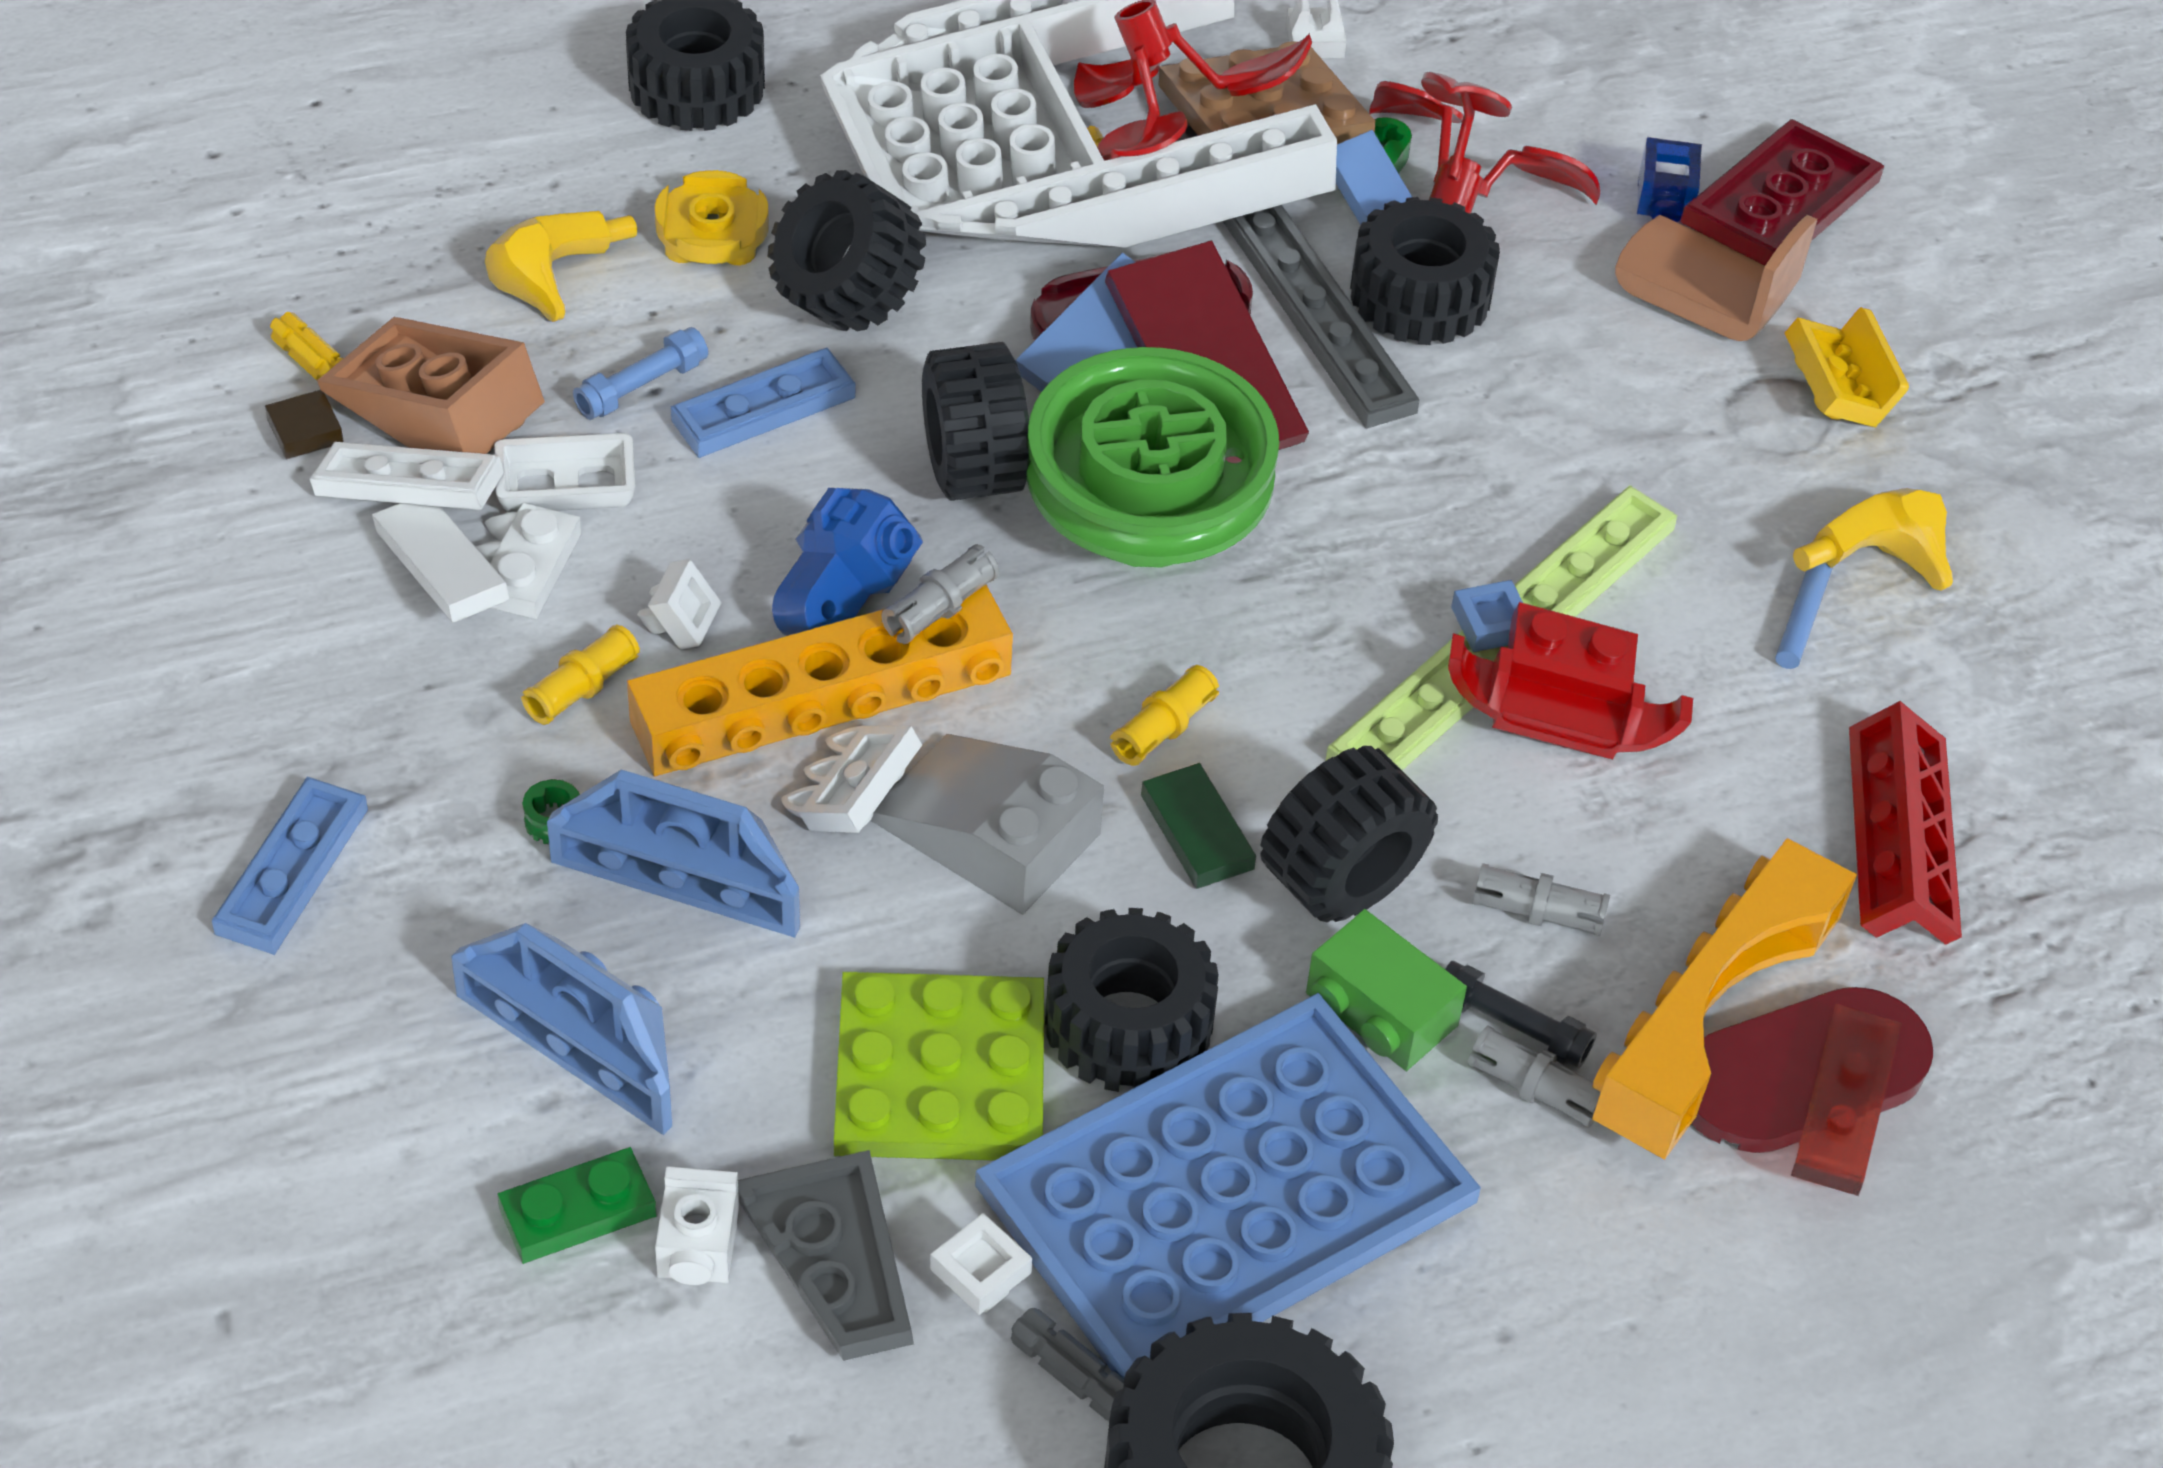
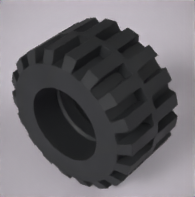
M652 0L645 4L646 10H638L632 16V23L628 24L626 29L628 86L632 102L635 106L641 107V113L647 118H658V124L666 127L676 125L680 126V130L692 131L693 128H703L704 131L716 129L717 125L729 126L737 123L738 116L747 117L754 111V105L760 104L763 98V89H765L764 30L762 23L757 21V15L750 8H743L742 2L738 0Z
M836 170L833 177L827 173L819 175L815 178L813 186L805 183L797 190L798 197L793 202L789 200L786 202L781 210L784 212L781 221L774 223L771 234L775 236V240L768 245L767 257L774 261L768 268L770 277L778 282L775 288L781 296L789 300L788 302L826 324L843 331H848L849 328L857 332L867 330L870 321L878 326L888 320V312L893 309L898 312L905 304L903 297L908 290L914 292L919 282L914 278L917 270H923L926 258L920 254V250L926 246V236L919 231L922 222L919 216L911 211V206L857 172L853 175L847 170Z
M1408 197L1406 202L1403 203L1396 200L1385 203L1384 210H1373L1368 214L1367 222L1361 223L1356 241L1350 283V298L1353 306L1359 307L1358 313L1365 322H1374L1373 329L1381 334L1389 332L1394 335L1395 340L1402 342L1410 339L1418 341V345H1431V341L1439 340L1442 344L1453 342L1455 335L1466 337L1473 333L1475 325L1481 326L1485 321L1487 311H1490L1500 247L1499 243L1495 242L1496 234L1489 226H1483L1484 219L1477 213L1465 212V206L1455 202L1451 205L1442 202L1443 199L1430 197V200Z
M995 342L929 351L922 372L923 417L933 472L946 498L949 501L1023 491L1027 482L1026 470H1028L1031 462L1028 450L1029 416L1020 371L1015 358L1004 342Z
M1362 746L1358 749L1353 747L1321 763L1299 781L1286 795L1267 824L1268 828L1262 836L1260 844L1263 848L1260 853L1261 860L1314 918L1317 917L1319 921L1326 923L1332 920L1334 922L1343 921L1352 915H1358L1364 909L1367 910L1381 901L1411 873L1424 855L1435 834L1434 829L1438 824L1437 806L1381 749H1374L1372 746Z
M1129 907L1128 914L1117 915L1115 909L1101 911L1099 921L1094 922L1086 917L1076 923L1075 934L1065 932L1058 941L1057 953L1051 954L1048 967L1045 1025H1047V1039L1050 1047L1059 1048L1058 1060L1067 1069L1077 1065L1079 1067L1078 1078L1091 1084L1097 1078L1105 1081V1090L1119 1092L1120 1085L1132 1086L1134 1089L1207 1051L1213 1033L1219 974L1217 964L1210 962L1211 950L1206 942H1194L1195 931L1185 923L1175 927L1171 924L1170 915L1157 912L1155 917L1143 915V908ZM1119 992H1134L1148 996L1158 1003L1148 1007L1130 1008L1114 1004L1104 997Z

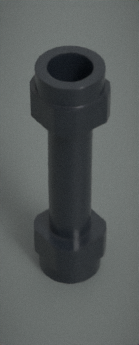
M1452 960L1447 965L1445 970L1467 986L1462 1013L1473 1007L1549 1046L1547 1051L1557 1056L1556 1061L1564 1065L1568 1063L1577 1069L1584 1064L1597 1036L1596 1032L1586 1028V1024L1570 1016L1565 1017L1559 1022L1484 984L1485 973L1468 964L1464 966Z

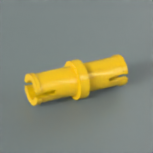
M616 624L611 626L605 634L583 650L575 649L566 653L560 658L557 669L522 692L524 695L521 696V700L527 713L539 724L547 725L580 698L590 699L601 692L603 681L639 657L637 654L640 653V648L634 635L624 626Z
M1192 665L1185 671L1184 675L1165 691L1158 690L1151 693L1142 702L1141 711L1110 735V739L1114 740L1110 745L1115 755L1124 763L1136 766L1165 739L1171 740L1180 736L1188 728L1189 719L1219 695V691L1216 690L1219 687V683L1215 676L1201 665Z

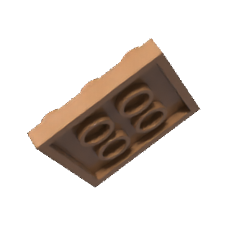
M1285 42L1279 47L1257 51L1236 50L1230 55L1207 58L1204 61L1217 74L1222 75L1224 71L1239 63L1270 54L1297 42ZM1310 47L1299 69L1286 81L1272 88L1243 96H1231L1228 88L1216 89L1188 58L1177 64L1160 66L1158 86L1177 110L1184 113L1188 124L1198 136L1315 104L1336 137L1337 145L1370 130H1375V120L1312 47Z

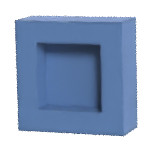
M1507 580L1454 591L1451 608L1472 651L1478 652L1508 646L1511 617L1518 603H1523L1513 581Z

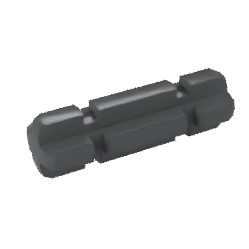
M1028 1309L1016 1320L1011 1328L1012 1343L1031 1358L1037 1355L1040 1356L1041 1359L1038 1365L1083 1400L1090 1397L1092 1401L1089 1406L1105 1420L1109 1421L1115 1393L1123 1389L1124 1378L1116 1371L1107 1374L1104 1371L1107 1364L1063 1329L1058 1332L1054 1331L1053 1328L1057 1323L1040 1309Z

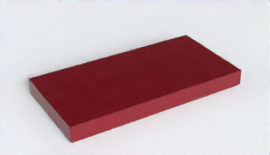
M1790 119L1684 207L1680 222L1765 266L1786 236L1806 215L1817 219L1812 236L1813 240L1880 182L1885 166L1794 119Z
M1212 240L1108 270L1105 283L1137 347H1156L1185 351L1206 357L1231 369L1249 382L1264 398L1271 409L1279 433V450L1305 442L1309 430ZM1237 457L1225 458V460L1231 463L1242 461Z

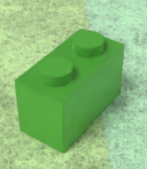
M1364 909L1312 953L1306 994L1311 997L1319 993L1342 1022L1359 1034L1374 1053L1382 1057H1388L1407 1072L1459 1026L1467 986Z

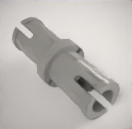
M975 544L942 570L932 569L920 577L919 581L921 583L916 589L882 611V622L887 632L893 637L903 628L904 631L897 635L896 641L907 644L939 618L948 619L961 611L962 606L960 605L966 598L987 583L998 578L999 566L994 556L988 551L977 560V557L984 552L985 547Z
M1482 863L1472 904L1478 906L1481 904L1529 916L1530 924L1542 926V922L1545 920L1593 932L1594 935L1600 936L1610 895L1605 893L1602 895L1554 883L1553 875L1541 873L1538 879L1490 867L1489 864Z
M1486 1026L1482 1030L1472 1048L1477 1053L1472 1052L1469 1055L1468 1065L1474 1068L1477 1067L1519 1089V1097L1530 1103H1534L1536 1098L1582 1122L1588 1128L1594 1123L1592 1117L1600 1091L1592 1087L1593 1081L1556 1063L1557 1056L1545 1049L1541 1053H1537L1495 1031L1490 1026Z

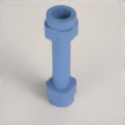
M689 327L685 330L679 329L663 338L664 348L608 378L598 372L583 380L582 385L573 390L574 401L579 411L589 420L598 416L604 417L619 408V398L675 368L684 374L697 367L700 361L708 357V347L703 336L694 327Z

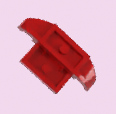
M1519 602L1511 617L1508 648L1501 646L1494 661L1478 657L1467 650L1464 644L1465 636L1454 633L1452 635L1448 664L1451 680L1459 693L1473 707L1493 718L1492 728L1613 760L1618 752H1642L1671 741L1684 732L1692 723L1694 700L1692 697L1681 695L1677 700L1666 704L1644 702L1646 685L1634 682L1638 642L1637 633Z

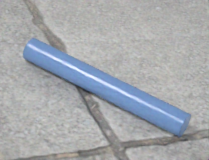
M1826 563L1805 572L1775 657L1776 662L1783 668L1794 669L1800 664L1833 569Z

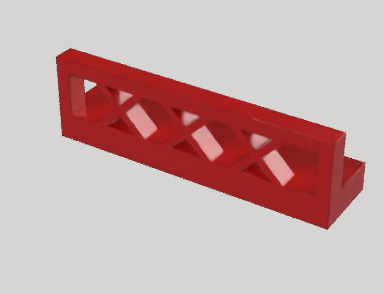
M1898 701L1849 727L1860 926L1878 938L1914 920L1947 945L1962 938L1946 738L1904 703ZM1929 895H1930V897H1931V899H1932L1934 905L1930 903V901H1929Z

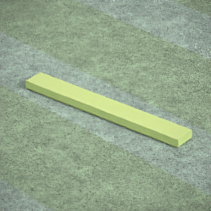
M1629 485L1515 584L1523 603L1576 617L1674 530L1678 515ZM1463 631L1458 633V635L1465 636ZM1466 637L1464 640L1467 650L1472 654L1491 661L1495 660L1501 648L1473 652ZM1452 639L1327 747L1326 760L1331 757L1334 758L1341 752L1353 747L1358 749L1362 746H1372L1374 749H1381L1403 770L1466 715L1473 706L1459 693L1451 680L1448 670Z

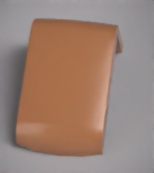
M1659 215L1646 223L1631 237L1620 253L1615 266V275L1623 289L1637 298L1729 339L1748 341L1759 333L1771 320L1799 281L1817 219L1806 215L1786 236L1764 266L1696 230Z

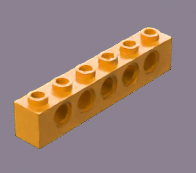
M986 584L963 601L960 605L962 606L961 611L948 619L939 618L907 644L896 641L897 635L904 631L903 628L893 637L887 632L881 617L883 610L627 680L630 723L654 777L677 770H688L701 763L736 753L751 752L764 745L799 735H810L820 729L859 718H870L883 711L918 701H929L939 695L975 685L989 684L996 679L1010 676L1013 633Z

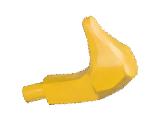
M600 211L563 213L529 218L510 227L486 251L485 265L489 280L499 290L514 295L539 309L549 321L562 320L566 312L565 305L557 289L552 262L567 255L605 253L610 243L636 237L637 225L631 215L605 220Z
M1902 488L1885 491L1865 499L1828 523L1818 532L1813 542L1801 546L1793 552L1796 566L1801 571H1807L1823 563L1833 568L1856 550L1867 546H1877L1883 552L1906 562L1921 574L1935 590L1942 591L1953 583L1952 571L1946 558L1945 528L1947 511L1941 494L1918 489Z

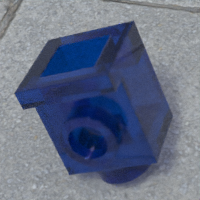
M1651 137L1646 138L1637 183V214L1648 215L1652 219L1661 215L1675 222L1681 220L1684 207L1697 197L1699 193L1702 144ZM1656 161L1686 165L1684 175L1656 171Z

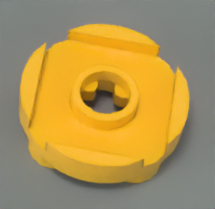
M719 170L693 172L683 176L682 186L674 188L669 193L668 185L659 193L655 202L656 233L660 241L665 245L666 256L674 262L688 263L692 261L705 264L727 262L737 266L745 265L755 258L756 248L763 243L769 229L768 201L760 189L759 195H757L755 191L747 188V179L738 174ZM708 214H718L719 219L708 220L707 216Z

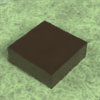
M321 390L265 405L267 421L286 460L331 447L334 442H344L342 428L325 393Z

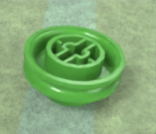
M1137 347L1108 351L1086 358L1070 366L1049 382L1037 398L1030 414L1028 425V450L1031 459L1028 470H1026L1028 488L1034 503L1047 522L1068 540L1086 550L1133 567L1163 568L1173 564L1193 562L1220 553L1245 538L1264 517L1274 490L1275 468L1279 450L1277 424L1271 409L1259 392L1240 375L1220 363L1193 353L1167 348ZM1237 457L1242 461L1231 463L1225 460V458Z

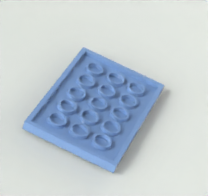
M1319 993L977 1169L975 1174V1187L1018 1245L1032 1257V1264L1111 1371H1116L1123 1378L1136 1358L1142 1356L1150 1358L1151 1344L1166 1333L1175 1331L1181 1338L1186 1335L1187 1323L1205 1317H1212L1214 1324L1226 1323L1229 1313H1252V1321L1264 1322L1271 1318L1272 1315L1282 1312L1476 1204L1481 1190L1479 1184Z

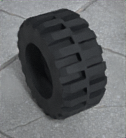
M1229 1313L1226 1323L1214 1324L1212 1317H1205L1187 1323L1186 1335L1181 1338L1175 1331L1168 1332L1151 1344L1150 1358L1147 1356L1136 1358L1125 1373L1123 1389L1116 1391L1112 1403L1104 1468H1188L1178 1452L1179 1449L1189 1439L1204 1430L1232 1423L1257 1425L1281 1434L1303 1452L1312 1468H1392L1391 1455L1394 1447L1392 1423L1383 1417L1386 1403L1377 1385L1371 1381L1362 1384L1365 1368L1347 1351H1344L1340 1356L1335 1354L1331 1350L1333 1339L1311 1328L1308 1335L1292 1329L1293 1320L1272 1315L1271 1323L1252 1321V1313Z

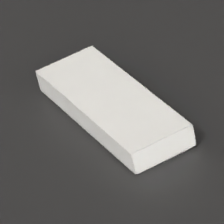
M334 442L311 476L310 482L315 496L482 510L504 474L500 455Z
M400 503L372 514L376 532L452 623L509 600L507 585L504 579L441 507Z

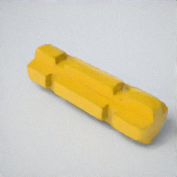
M286 312L280 318L275 317L270 323V328L273 329L270 335L271 339L284 351H287V354L314 379L318 380L343 359L314 330L307 327L308 325L295 313Z

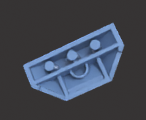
M621 769L553 811L547 821L551 863L794 938L800 929L799 886L763 820L744 806Z
M527 923L462 946L451 956L457 997L660 1134L664 1135L672 1127L670 1083L662 1007L649 991L638 985L629 986L608 972L604 964L593 954L586 951L579 953L560 939Z

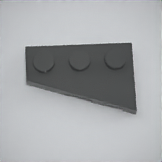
M870 1150L738 1180L739 1203L843 1361L914 1344Z

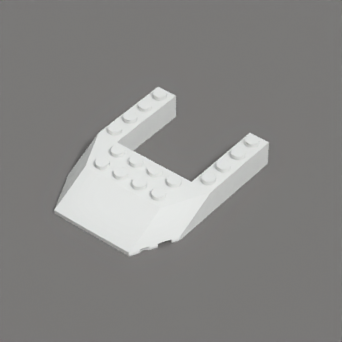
M960 0L907 14L894 24L895 33L879 44H875L870 40L857 49L852 58L837 63L820 75L823 89L864 176L911 206V211L916 213L922 222L919 231L998 240L1126 248L1334 191L1336 188L1337 139L1316 104L1177 141L1149 154L1121 156L1104 161L1054 66L1125 47L1126 45L1114 16L1124 7L1141 0ZM1156 0L1165 25L1168 26L1176 23L1180 32L1234 18V0Z

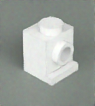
M666 1166L665 1190L655 1245L658 1278H671L687 1285H700L706 1282L729 1283L739 1215L738 1172Z

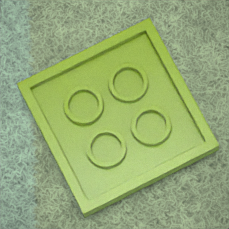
M842 972L834 1156H845L870 1150L871 1157L995 1161L1043 1136L1044 977Z

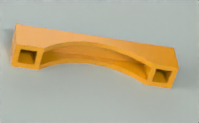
M1786 838L1771 859L1761 855L1747 877L1744 885V890H1746L1744 895L1741 897L1736 893H1732L1722 907L1715 923L1716 932L1711 935L1703 931L1697 938L1687 957L1685 966L1688 968L1684 974L1674 970L1668 976L1657 996L1655 1006L1658 1008L1655 1012L1650 1014L1643 1010L1638 1015L1625 1039L1624 1046L1627 1048L1620 1056L1612 1051L1600 1066L1592 1085L1594 1089L1600 1091L1592 1120L1665 1160L1696 1118L1711 1076L1704 1048L1703 1018L1708 1009L1728 988L1752 973L1784 961L1814 956L1841 919L1857 874Z

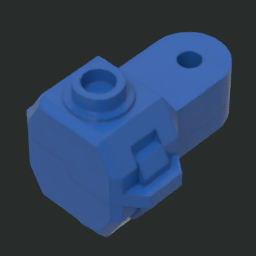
M827 489L795 539L803 553L774 595L772 614L777 628L782 634L789 636L854 618L870 595L890 593L923 543L921 535L891 498L870 489Z

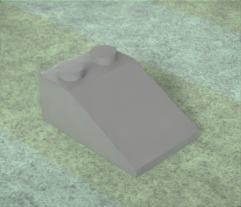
M946 734L889 790L873 812V817L870 821L1023 915L1100 835L1104 785L1050 753Z

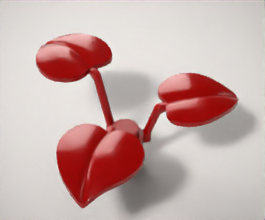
M1141 0L1124 7L1114 16L1131 59L1104 65L1079 62L1074 79V93L1081 107L1095 108L1118 101L1130 94L1134 86L1143 84L1148 105L1147 118L1125 124L1113 130L1100 141L1097 148L1104 161L1121 156L1145 155L1171 145L1182 136L1187 128V119L1181 111L1160 116L1152 78L1160 70V63L1171 55L1168 47L1172 42L1216 89L1228 88L1231 96H1243L1272 88L1291 77L1306 58L1312 45V39L1309 33L1304 39L1293 45L1239 63L1224 71L1222 75H1219L1181 36L1176 23L1168 26L1165 25L1156 0Z
M1425 72L1422 77L1421 85L1425 91L1391 81H1381L1377 84L1369 109L1370 115L1373 113H1397L1442 120L1438 168L1433 180L1434 186L1430 197L1443 199V203L1450 205L1455 202L1465 206V212L1471 213L1477 196L1487 198L1492 184L1510 164H1513L1518 169L1575 188L1588 196L1597 205L1600 197V184L1592 170L1581 161L1555 151L1532 146H1523L1522 151L1509 149L1484 179L1479 175L1482 166L1464 157L1475 110L1491 116L1508 117L1512 110V104L1500 94L1478 84L1470 82L1458 83L1451 77L1434 72ZM1441 102L1463 107L1464 116L1459 110ZM1452 123H1462L1454 155L1449 158Z

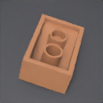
M399 317L390 319L317 380L322 392L408 448L488 454L495 447L497 441L504 439L509 433L520 428L524 424L525 419L545 402L524 342Z

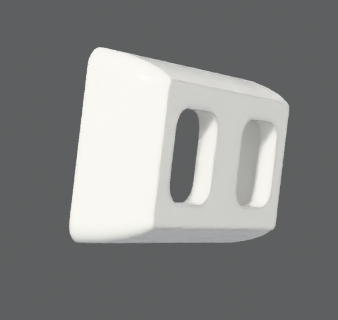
M613 433L502 439L495 443V455H500L504 474L496 485V495L498 501L507 512H518L522 503L555 511L625 507L630 503L634 495L633 438L630 434ZM610 472L615 477V486L579 487L578 479L584 473ZM548 475L554 479V489L518 491V481L524 476Z

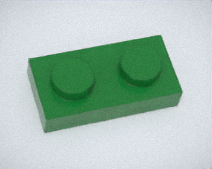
M631 1147L497 1193L499 1210L522 1264L657 1217L656 1201Z

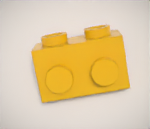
M1860 307L1842 329L1797 317L1784 333L1795 355V363L1803 372L1814 394L1815 405L1824 415L1831 419H1844L1876 428L1909 389V383L1870 309Z

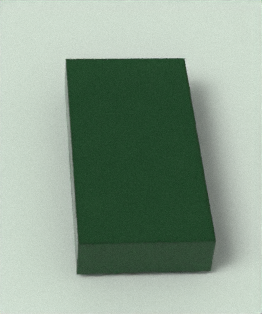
M1201 763L1142 781L1141 797L1196 889L1255 870V852Z

